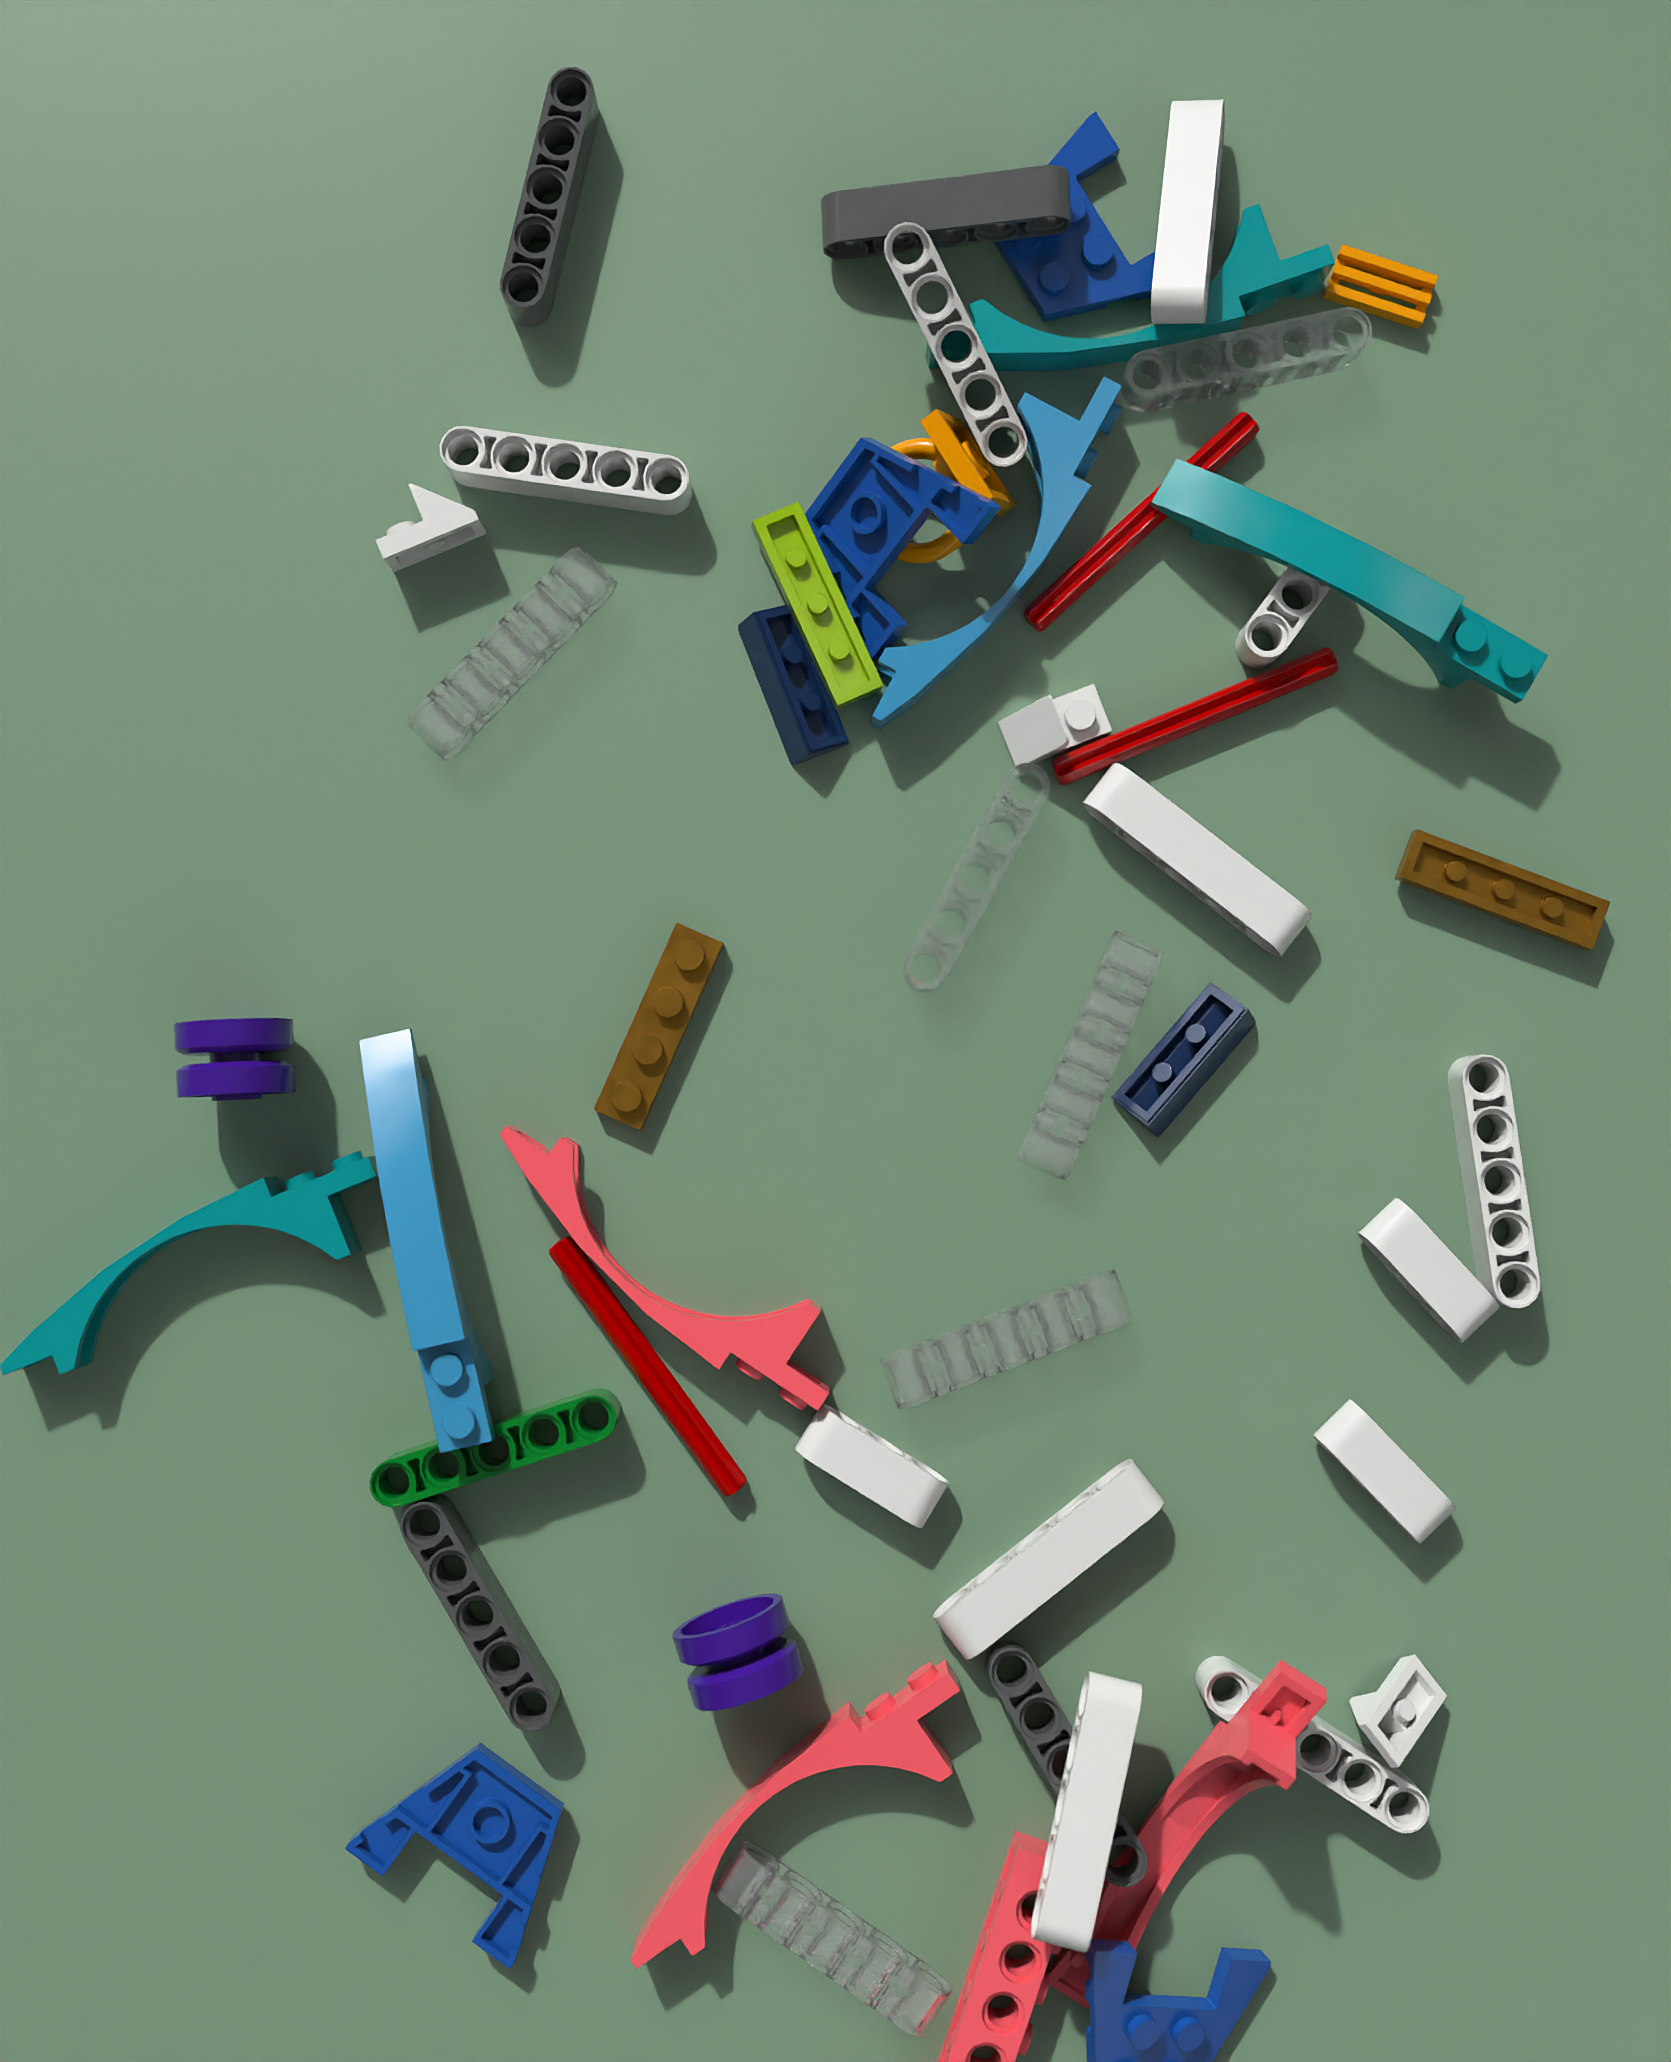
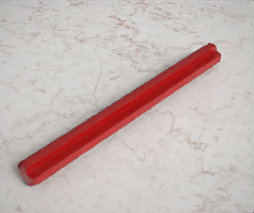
M1240 412L1186 462L1216 473L1256 437L1260 429L1259 425L1248 413ZM1160 486L1025 608L1023 615L1035 630L1040 632L1046 629L1168 517L1150 506Z
M1322 648L1061 755L1051 763L1055 778L1060 785L1069 784L1108 768L1113 763H1120L1325 679L1338 671L1337 659L1330 648Z
M571 1236L562 1238L549 1249V1255L722 1495L729 1497L745 1486L747 1481L742 1470L583 1250Z

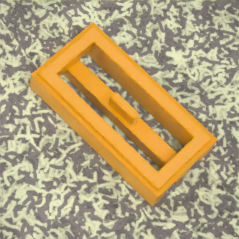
M1342 244L1337 253L1323 298L1419 329L1423 324L1426 315L1425 311L1430 303L1431 292L1436 285L1438 275ZM1343 280L1367 288L1368 291L1382 296L1389 295L1413 303L1415 307L1411 309L1341 286L1339 281Z

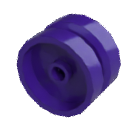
M237 1018L187 1021L174 1024L175 1051L185 1056H209L210 1063L185 1065L176 1071L177 1098L212 1097V1101L262 1099V1095L296 1092L294 1065L287 1061H261V1054L284 1052L294 1046L293 1019Z
M775 1593L761 1594L739 1599L701 1613L674 1630L672 1637L680 1662L696 1667L687 1679V1685L696 1709L700 1711H718L758 1700L794 1682L804 1672V1664L797 1642L781 1637L790 1623L782 1595Z

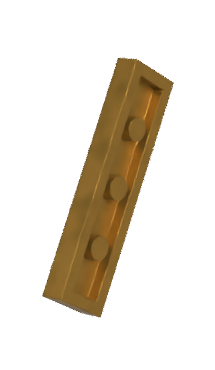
M1419 829L1411 832L1394 878L1395 880L1584 951L1593 950L1610 905V901Z
M676 922L593 1110L638 1130L643 1129L722 951L723 942Z

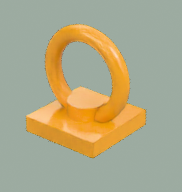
M935 409L920 421L930 438L909 439L891 447L913 460L927 459L934 461L933 466L936 472L996 502L1001 507L996 516L1002 517L1017 506L995 469L983 455L977 441L963 420ZM948 529L935 540L925 543L909 542L897 559L914 564L930 563L950 555L962 543Z

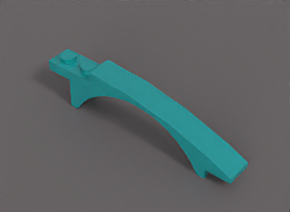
M1259 204L1244 209L1240 225L1236 226L1229 255L1209 285L1205 323L1155 324L1143 330L1121 336L1072 338L1042 332L1021 324L1000 312L984 299L970 303L968 308L972 316L970 320L995 371H1062L1153 358L1236 335L1245 317L1244 311H1246L1247 315H1254L1273 306L1276 299L1293 294L1295 299H1299L1317 292L1323 287V283L1334 266L1335 261L1328 244L1280 260ZM951 331L944 336L941 342L942 354L949 360H960L970 350L969 337L963 331ZM927 342L925 356L929 368L940 369Z
M1176 459L1150 503V506L1193 530L1190 537L1202 544L1234 548L1267 558L1303 573L1356 602L1402 636L1427 662L1437 681L1449 689L1472 678L1516 704L1524 699L1548 657L1546 653L1462 605L1464 596L1383 551L1298 509L1185 461Z
M361 1151L348 1154L332 1161L331 1163L335 1171L316 1178L312 1170L284 1181L286 1191H283L278 1176L263 1177L178 1219L103 1269L37 1326L0 1364L2 1374L6 1375L25 1369L51 1357L54 1359L59 1374L93 1363L97 1339L104 1319L125 1283L153 1255L191 1233L222 1225L260 1226L299 1237L317 1246L336 1260L363 1251L340 1194L379 1178L375 1156L364 1158Z

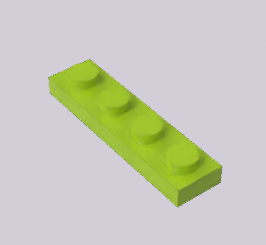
M799 501L752 520L751 528L835 710L881 691L884 686Z

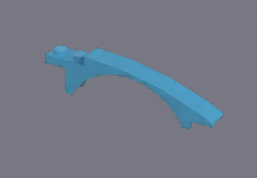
M1103 377L1080 421L1026 392L1024 393L1017 407V416L1026 433L1027 450L1032 460L1038 491V523L1034 544L1029 557L1014 583L1004 595L985 613L968 625L932 641L910 646L885 648L878 661L880 666L877 672L891 679V682L872 715L871 726L881 730L916 704L983 642L1038 576L1086 500L1091 484L1076 476L1082 479L1086 478L1099 451L1091 448L1099 432L1106 435L1110 434L1123 407L1116 404L1121 385Z
M406 1029L360 1040L364 1082L391 1250L412 1351L417 1350L439 1451L443 1453L490 1442L495 1439V1433L484 1386L494 1379L491 1362L478 1340L468 1315L449 1251L432 1160L429 1123L430 1090L427 1079H423L413 1032L412 1029Z

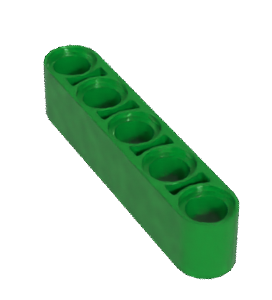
M597 1388L492 1421L495 1435L504 1438L509 1445L508 1457L505 1459L493 1458L488 1454L485 1443L447 1451L455 1455L459 1461V1471L455 1475L445 1474L437 1466L436 1457L438 1452H440L437 1440L397 1452L380 1463L372 1472L369 1481L370 1492L381 1505L399 1507L599 1442L607 1438L619 1423L622 1413L621 1404L612 1392ZM592 1402L603 1405L609 1415L608 1424L603 1427H594L588 1424L583 1417L584 1405ZM545 1418L554 1422L559 1430L558 1441L545 1443L538 1439L534 1432L535 1421ZM397 1467L406 1472L409 1477L408 1490L399 1491L390 1485L387 1477L389 1468Z

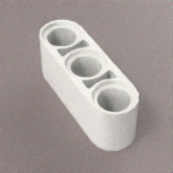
M1287 567L1239 632L1235 643L1238 658L1251 668H1264L1271 665L1287 649L1331 588ZM1293 590L1297 592L1303 600V609L1296 610L1288 607L1283 601L1282 591ZM1263 630L1267 632L1274 642L1273 650L1263 651L1257 648L1252 640V631Z
M1395 1198L1357 1233L1368 1249L1456 1341L1463 1343L1500 1308L1498 1302L1421 1218L1400 1199Z
M1351 1399L1313 1434L1318 1443L1417 1544L1420 1545L1457 1509L1426 1474Z
M824 1403L816 1412L795 1447L799 1454L816 1466L918 1528L924 1526L949 1485V1482L943 1476Z

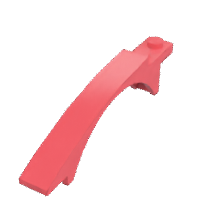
M514 1125L504 1127L500 1136L533 1187L578 1246L648 1316L718 1370L729 1354L732 1353L738 1357L735 1365L741 1371L757 1381H761L764 1375L781 1386L778 1394L793 1406L804 1410L808 1404L817 1411L829 1395L830 1386L789 1360V1358L821 1312V1306L808 1298L789 1307L768 1313L748 1316H723L691 1310L665 1300L635 1280L615 1260L598 1235L588 1213L582 1192L579 1171L580 1145L568 1137H565V1139L560 1137L553 1149L549 1150Z
M943 1660L936 1666L929 1662L918 1668L908 1677V1686L893 1696L886 1692L875 1698L864 1709L866 1715L862 1718L850 1701L782 1754L713 1825L660 1897L635 1939L630 1959L635 1968L637 1969L678 1939H681L692 1956L705 1947V1932L708 1930V1895L720 1858L730 1840L746 1819L777 1792L810 1775L834 1768L855 1765L895 1767L921 1774L938 1782L953 1774L950 1756L923 1718L924 1715L960 1691L958 1677L947 1660Z
M1280 1659L1228 1724L1220 1720L1173 1780L1136 1832V1836L1148 1858L1144 1877L1137 1884L1130 1887H1118L1110 1883L1107 1878L1104 1879L1091 1939L1128 1941L1136 1950L1148 1921L1172 1878L1191 1850L1213 1823L1240 1798L1260 1787L1273 1785L1280 1786L1285 1790L1289 1788L1296 1779V1737L1327 1702V1689ZM1126 1846L1113 1867H1121L1130 1861L1133 1851L1131 1846ZM1062 1947L1060 1953L1056 1955L1046 1971L1050 1975L1049 1985L1086 2009H1089L1090 2004L1085 1999V1981L1089 1980V1963L1084 1957V1952Z

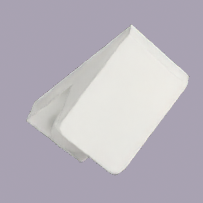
M408 484L423 521L418 523L414 521L398 523L390 527L386 532L387 535L377 539L376 543L384 561L393 572H396L486 535L487 532L475 510L414 484Z
M1094 684L1052 699L1051 695L1045 696L997 723L1015 770L1110 735L1112 732Z
M1414 1654L1399 1659L1377 1692L1352 1697L1349 1703L1358 1726L1390 1767L1395 1768L1401 1765L1447 1695Z

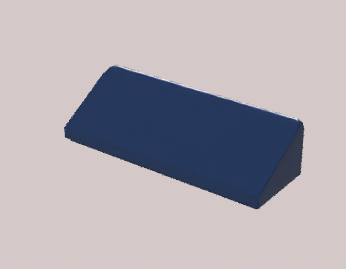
M778 606L750 614L739 624L738 632L791 765L806 762L848 745L849 740L838 712L832 704L788 606Z
M1210 982L1111 1098L1148 1131L1159 1137L1255 1026L1256 1021L1250 1010Z

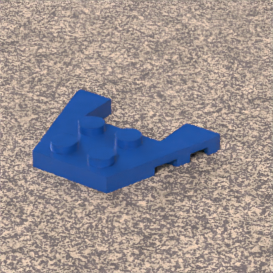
M1097 112L1088 116L1048 164L1064 167L1069 172L1070 228L1059 234L994 242L1043 322L1107 307V304L1130 298H1135L1137 301L1151 297L1156 251L1131 265L1079 184V181L1116 160L1120 151Z
M860 438L807 510L805 516L832 574L836 575L846 597L845 602L852 618L857 621L866 640L864 644L871 659H879L885 648L893 645L908 624L876 590L875 586L933 512L962 544H973L1001 507L993 500L873 438Z
M479 1743L356 1833L345 1849L383 1876L413 1833L416 1832L502 1894L499 1901L476 1931L472 1942L510 1969L518 1955L564 1803L485 1745Z
M1091 1939L1086 1953L1084 1952V1957L1089 1963V1980L1085 1981V1999L1090 2004V2026L1086 2027V2062H1213L1267 1974L1271 1961L1258 1949L1221 1947L1206 1997L1126 1993L1138 1953L1128 1941Z

